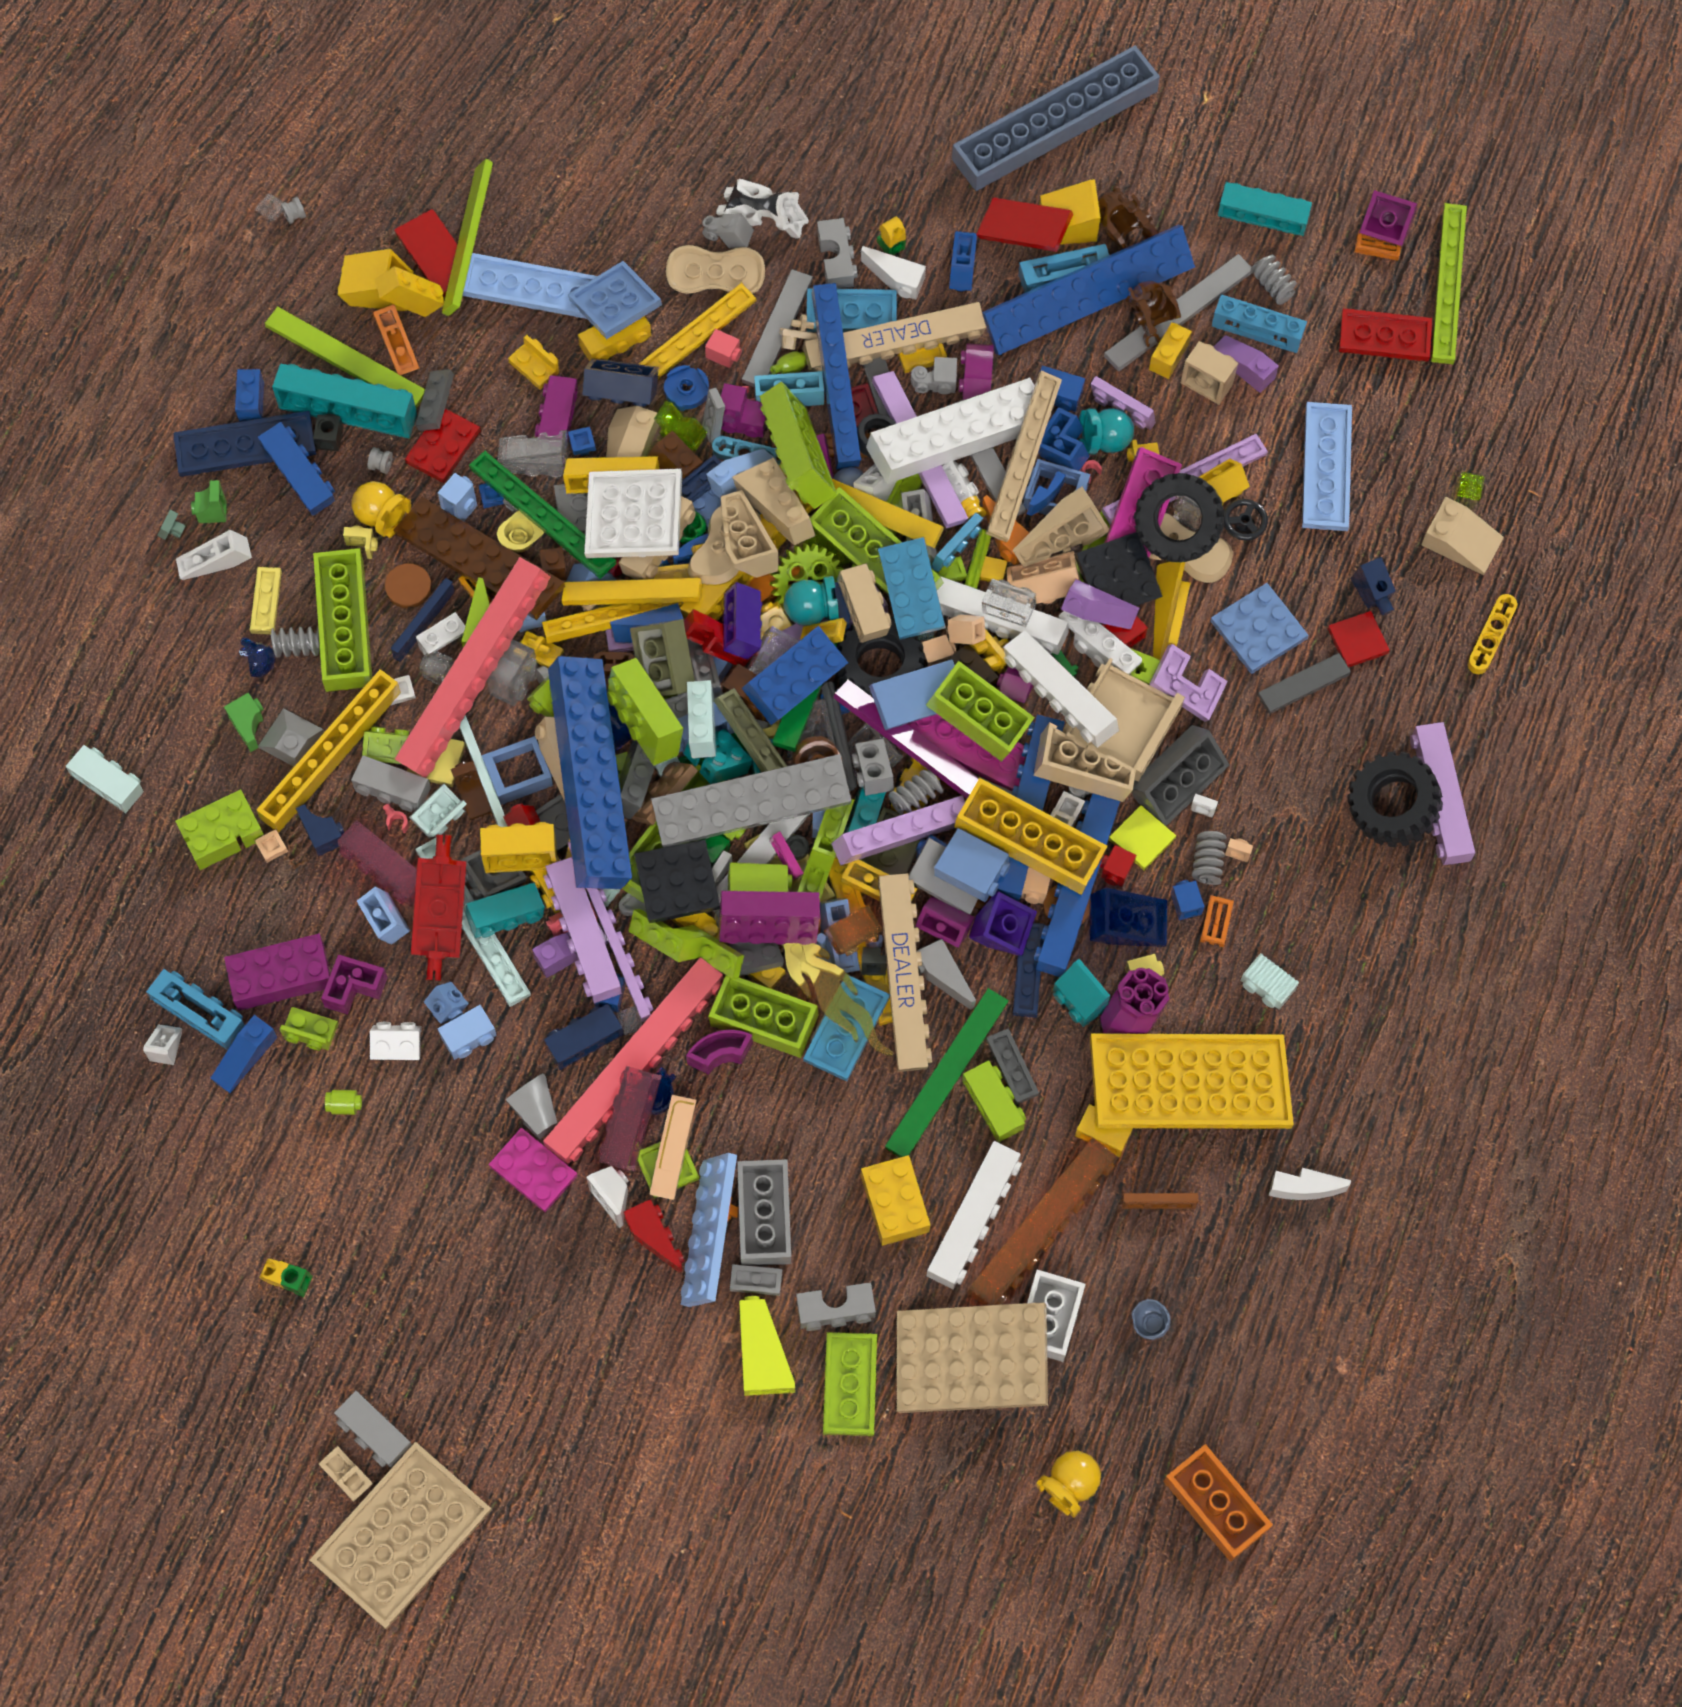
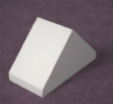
M158 1024L144 1045L143 1051L148 1059L152 1062L174 1065L182 1028Z

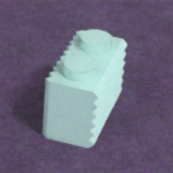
M1261 953L1244 972L1240 980L1248 992H1256L1262 997L1265 1005L1270 1008L1276 1007L1278 1010L1281 1009L1299 984L1298 980H1295L1294 977H1291L1290 974H1287Z

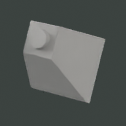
M283 708L258 747L295 766L320 738L324 730Z

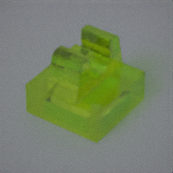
M1462 472L1457 496L1479 501L1485 477Z

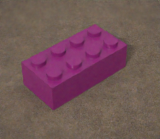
M721 891L719 942H727L729 944L737 942L752 944L776 943L780 945L786 943H800L802 945L817 943L820 921L819 892Z
M320 933L224 957L233 1001L238 1011L324 990L331 974L324 942Z

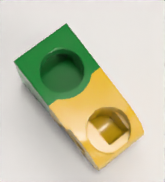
M893 217L881 224V235L877 237L876 242L886 254L895 255L905 249L906 234L901 220L898 217Z
M268 1258L259 1278L269 1284L304 1297L313 1276L306 1269Z

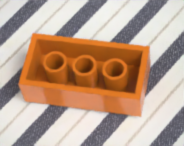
M1206 1444L1169 1473L1163 1481L1230 1562L1273 1526Z

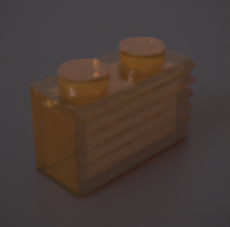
M869 905L862 906L824 929V933L831 942L836 954L842 955L845 953L846 957L858 951L859 948L857 946L865 941L866 944H869L878 939V933L883 931Z

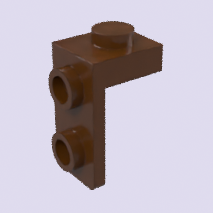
M461 762L457 764L455 768L451 769L462 801L464 800L467 803L465 808L469 819L473 820L491 813L492 810L474 762Z

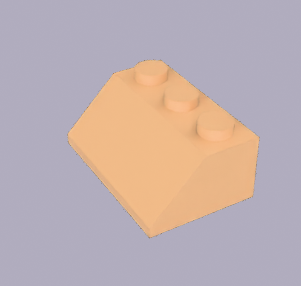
M1074 551L1051 556L1048 559L1023 567L1022 564L1007 567V582L1012 602L1031 608L1034 604H1049L1058 598H1066L1068 590L1076 579L1081 581Z

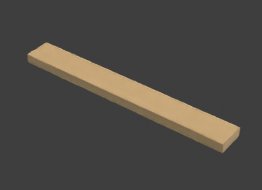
M1040 371L986 531L987 535L1004 542H1008L1062 381V379L1044 371Z

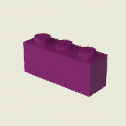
M550 375L548 384H544L543 397H545V402L541 403L539 408L541 423H537L535 429V437L539 438L540 446L567 450L568 431L571 430L578 394L577 379Z

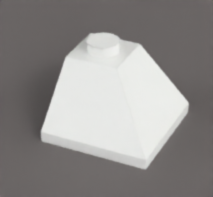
M610 1166L587 1176V1182L591 1193L620 1228L624 1223L623 1212L626 1210L628 1196L626 1183L629 1181L621 1170L616 1172L613 1166Z

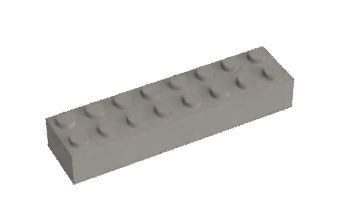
M840 754L651 799L663 848L851 804V797Z

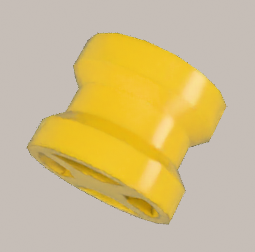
M977 496L969 497L961 502L968 520L975 513L981 517L986 515L985 509L979 505L980 500Z

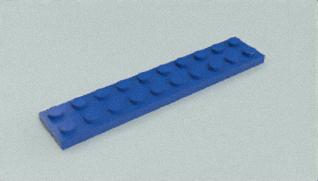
M1174 226L982 312L995 353L1001 355L1119 302L1130 295L1128 288L1131 287L1134 290L1139 283L1145 281L1161 283L1194 268L1195 265L1183 226Z

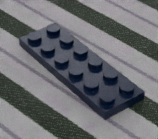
M310 411L173 432L179 476L183 477L274 462L261 445L258 436L279 422L285 428L289 426L296 435L294 441L298 446L302 444L309 456L317 455L313 440L314 434Z

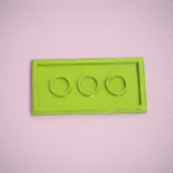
M827 1332L823 1434L874 1436L877 1334Z

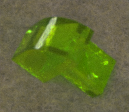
M665 401L654 418L662 428L659 433L663 437L673 431L691 450H697L707 435V431L696 418L683 417L672 402Z

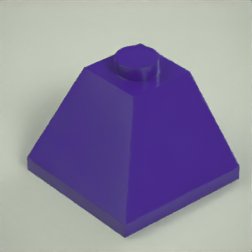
M996 892L977 914L969 938L988 948L1021 956L1037 911L1000 892Z

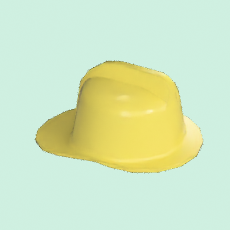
M517 511L499 526L497 537L504 547L513 552L521 553L527 551L545 532L520 511Z

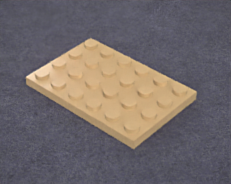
M1044 1302L897 1311V1412L912 1413L1048 1406L1047 1307Z
M415 1442L313 1555L310 1561L387 1630L492 1509Z

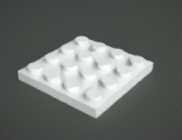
M681 469L589 472L585 537L586 558L679 555Z

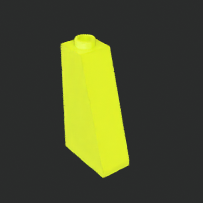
M758 1296L745 1297L744 1300L739 1301L744 1395L795 1393V1382L765 1299H760Z

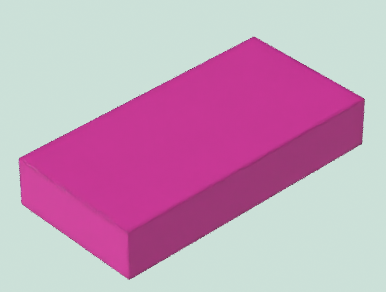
M781 832L774 834L769 841L782 865H788V874H792V881H794L804 873Z

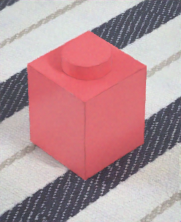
M717 329L714 330L705 346L707 359L728 368L731 367L734 361L737 362L739 360L742 349H740V339Z

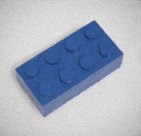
M817 626L741 689L767 721L773 725L843 668L848 661L822 629Z

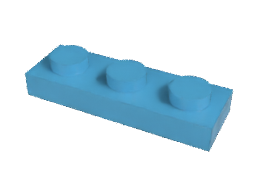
M975 513L936 555L931 568L937 572L944 566L948 568L955 559L954 555L957 552L962 553L969 543L967 541L970 538L975 539L982 529L979 526L983 517Z

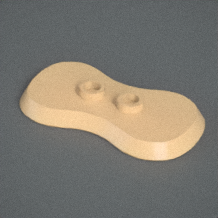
M685 245L671 252L667 260L666 276L669 285L681 293L690 294L706 289H721L730 292L740 283H743L753 294L763 284L765 264L762 256L750 248L741 247L725 252H711L697 246Z
M721 506L714 511L710 518L706 542L695 552L688 565L689 576L691 578H701L703 584L717 585L726 583L739 571L734 568L725 552ZM754 509L756 515L761 521L760 514L758 513V511Z
M1165 513L1160 529L1169 538L1184 540L1196 533L1183 526L1172 515ZM1220 537L1218 543L1208 553L1196 560L1185 562L1184 570L1191 577L1201 582L1218 581L1227 573L1232 563V548L1228 542ZM1150 554L1149 558L1155 560H1162L1156 555Z

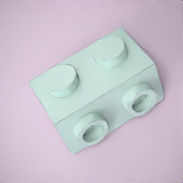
M442 784L409 818L428 838L442 835L448 829L446 824L451 819L457 820L465 812L462 808L467 803L464 800L460 801L445 784Z

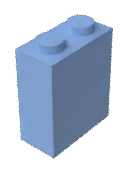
M958 828L935 865L934 873L936 877L986 902L989 896L993 897L999 886L997 883L999 878L1006 876L1011 864H1009L1008 853Z

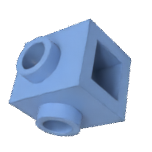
M452 982L436 986L424 1001L440 1024L452 1021L463 1015L462 1011L469 1004Z

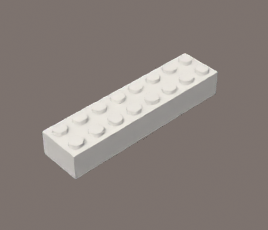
M1030 378L871 432L866 448L886 484L949 463L951 460L954 461L1017 439L1035 385Z

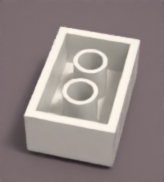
M1037 1270L1027 1303L1044 1302L1046 1304L1047 1357L1063 1362L1085 1284Z

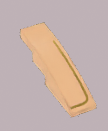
M676 1095L671 1097L649 1195L675 1199L685 1151L688 1146L697 1101L695 1099Z

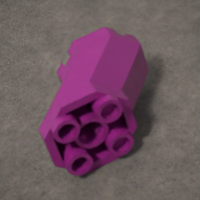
M1137 968L1136 970L1129 971L1118 985L1117 990L1100 1017L1102 1034H1150L1153 1026L1169 1002L1166 979L1150 968Z

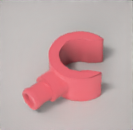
M1088 460L1080 470L1086 473L1087 469L1092 468L1101 475L1102 467L1097 461Z
M385 804L383 809L387 815L386 824L388 830H390L391 823L395 819H402L404 821L402 831L405 833L409 828L407 816L403 812L395 811L391 808L390 804Z

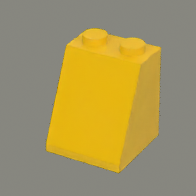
M1095 179L1040 196L1039 205L1068 209L1074 214L1061 244L1097 242L1100 211Z
M391 249L346 255L341 268L342 273L338 286V295L349 306L383 309L393 304L379 298L375 279L394 266L412 274L413 271ZM395 305L397 311H407L406 309Z

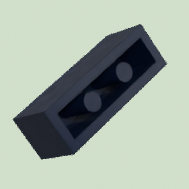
M609 1004L604 1006L598 1005L590 1010V1014L585 1017L574 1018L568 1023L567 1027L561 1030L555 1029L547 1034V1038L544 1039L545 1046L559 1070L624 1035L623 1028Z

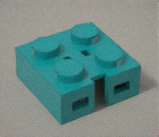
M726 729L716 731L715 745L719 747L716 748V756L706 757L700 769V773L710 785L748 774L753 761ZM688 740L684 754L694 766H697L700 758H692Z

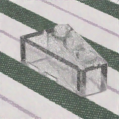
M562 430L559 435L555 436L540 433L538 438L527 439V435L499 438L497 461L512 474H526L532 477L549 475L555 478L563 476L566 460L569 458L570 452L567 430Z

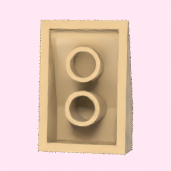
M1445 497L1421 545L1484 575L1504 537L1468 507Z

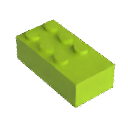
M634 658L611 667L610 678L608 679V702L610 705H614L618 711L619 719L629 728L632 739L634 741L637 740L653 766L677 757L683 727L638 659Z
M960 661L952 668L926 704L927 707L1001 762L1011 752L1035 718Z
M726 975L708 1017L712 1027L721 1030L747 1032L753 1035L754 1042L801 1058L819 1013L818 1006L739 977L732 979Z

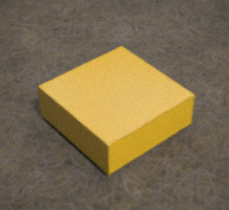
M985 556L980 580L1003 584L1007 561Z

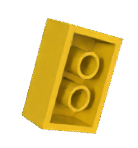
M538 822L535 825L525 826L524 824L517 823L512 824L510 827L489 825L486 828H480L481 857L485 873L546 870L547 865L558 862L557 840L553 824Z
M909 1155L861 1168V1179L882 1246L930 1232V1222Z

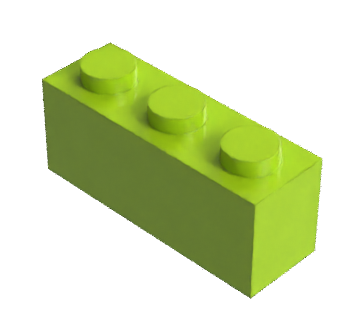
M988 1060L963 1073L962 1082L996 1141L999 1143L1024 1130L1026 1117L1020 1107L1016 1108L1013 1103L1014 1096L1008 1086L1004 1087L1000 1080L1002 1075L997 1066H992Z

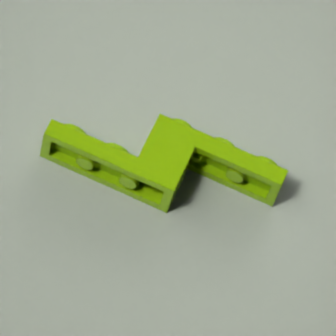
M851 799V804L825 810L797 892H819V900L821 899L836 856L831 843L843 834L854 803L853 799Z
M642 909L633 910L629 932L677 962L701 957L712 967L730 978L739 977L744 959L743 954L725 943L719 942L718 939L695 925L673 929L662 921L649 924L645 911Z

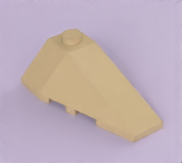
M640 406L617 409L608 428L606 458L645 457L659 428L658 413Z
M1080 487L1063 498L1012 551L1022 566L1026 567L1050 558L1053 553L1059 551L1065 553L1071 551L1073 546L1091 544L1108 533L1109 527L1084 488Z
M740 490L721 496L725 552L734 568L756 578L777 572L778 550L744 492Z
M544 717L536 726L535 737L539 741L540 751L565 801L554 717Z

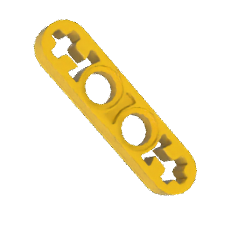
M1503 594L1499 596L1468 660V668L1474 674L1485 673L1517 608V600L1512 595ZM1506 602L1509 606L1503 615L1500 612L1503 604ZM1499 620L1503 624V628L1499 630L1494 629L1491 626V621ZM1482 640H1492L1494 647L1485 648L1482 645ZM1480 654L1485 655L1480 666L1475 665Z

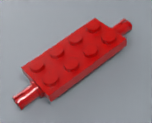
M436 835V852L433 859L418 858L410 955H423L425 958H428L426 980H433V970H435L434 981H441L442 959H445V957L460 958L466 861H456L450 857L451 835H445L444 845L443 835Z

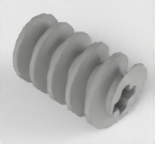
M1270 255L1257 261L1250 271L1254 273L1256 279H1259L1260 284L1265 286V290L1270 292V296L1275 299V302L1281 305L1293 297L1297 282L1291 281L1288 283L1291 275L1283 276L1286 269L1281 268L1278 270L1281 263L1279 261L1272 263L1276 257Z
M290 627L288 634H285L284 629L280 628L279 634L276 635L274 628H272L271 643L275 656L281 657L282 652H284L286 657H290L293 651L295 657H299L301 650L304 656H309L310 651H312L314 656H318L320 652L319 629L317 628L316 633H313L312 628L308 627L307 633H304L302 627H299L298 633L295 634L293 628Z
M922 770L919 776L914 775L912 777V782L906 781L904 787L898 786L896 792L891 791L889 799L896 811L903 815L904 811L907 813L912 812V805L919 810L920 805L918 801L921 800L924 804H927V795L935 799L934 790L942 794L943 789L937 777L930 770Z
M1206 831L1197 835L1196 841L1198 843L1195 846L1197 852L1194 854V870L1192 871V877L1196 881L1208 885L1221 884L1222 880L1215 876H1220L1223 873L1221 869L1216 868L1224 865V862L1218 859L1225 856V853L1220 851L1226 848V844L1221 842L1227 839L1223 833Z

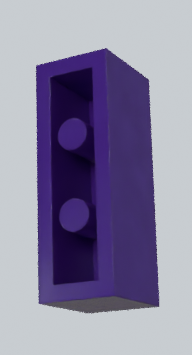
M738 582L724 594V651L748 660L760 650L762 640L760 639V629L762 626V621L760 620V610L762 608L761 591Z

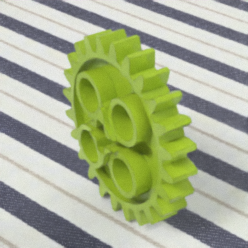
M803 543L802 550L799 546L795 545L794 553L787 549L786 554L788 557L779 556L782 563L781 565L778 564V571L770 573L771 576L776 578V581L770 582L771 586L776 587L771 594L779 596L775 602L778 601L779 604H784L786 591L792 585H788L789 581L808 580V577L812 580H821L823 577L833 576L834 582H838V575L840 571L844 570L841 567H836L840 561L832 559L834 554L832 552L826 553L827 549L823 546L818 550V545L812 544L811 548H809L808 544ZM821 563V572L814 574L815 566ZM799 565L800 572L796 576H792V569Z

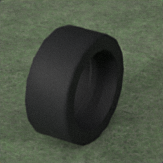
M872 414L863 418L857 429L860 452L872 458L866 448L868 439L865 437L866 430L872 428L883 429L895 425V421L881 414Z

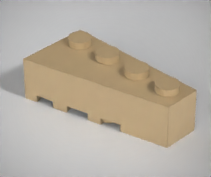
M774 457L732 477L736 490L744 492L752 508L757 509L765 520L776 526V529L794 546L815 536L810 517L795 492L788 487L785 481L786 477Z
M1049 722L1040 735L1033 776L1123 802L1133 791L1136 769L1110 755H1103L1097 751L1096 747L1090 744L1088 746L1075 739L1076 736L1069 732L1067 734L1056 729V725Z

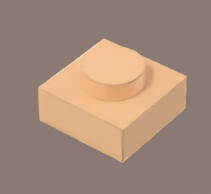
M276 829L254 840L267 863L288 852Z
M1230 838L1225 855L1248 862L1253 845H1250L1243 839Z

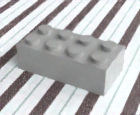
M787 1159L737 1161L741 1265L791 1264Z

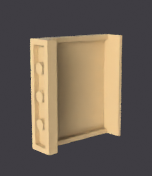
M1109 658L1106 665L1101 664L1096 673L1098 679L1095 684L1091 682L1087 690L1117 719L1119 731L1100 745L1097 751L1105 756L1110 755L1136 769L1134 780L1139 782L1181 710L1185 697L1176 693L1173 698L1115 668L1112 666L1113 659ZM1066 723L1063 733L1067 734L1069 732L1076 736L1075 739L1087 746L1090 744L1096 747L1092 742L1087 743L1076 727L1072 728Z

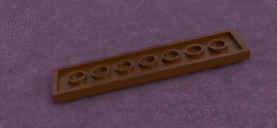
M423 497L393 530L396 536L477 584L478 577L483 578L486 590L495 596L519 557L528 561ZM545 570L543 571L551 578L545 590L541 592L536 600L534 608L528 613V616L535 620H538L565 587L564 581Z

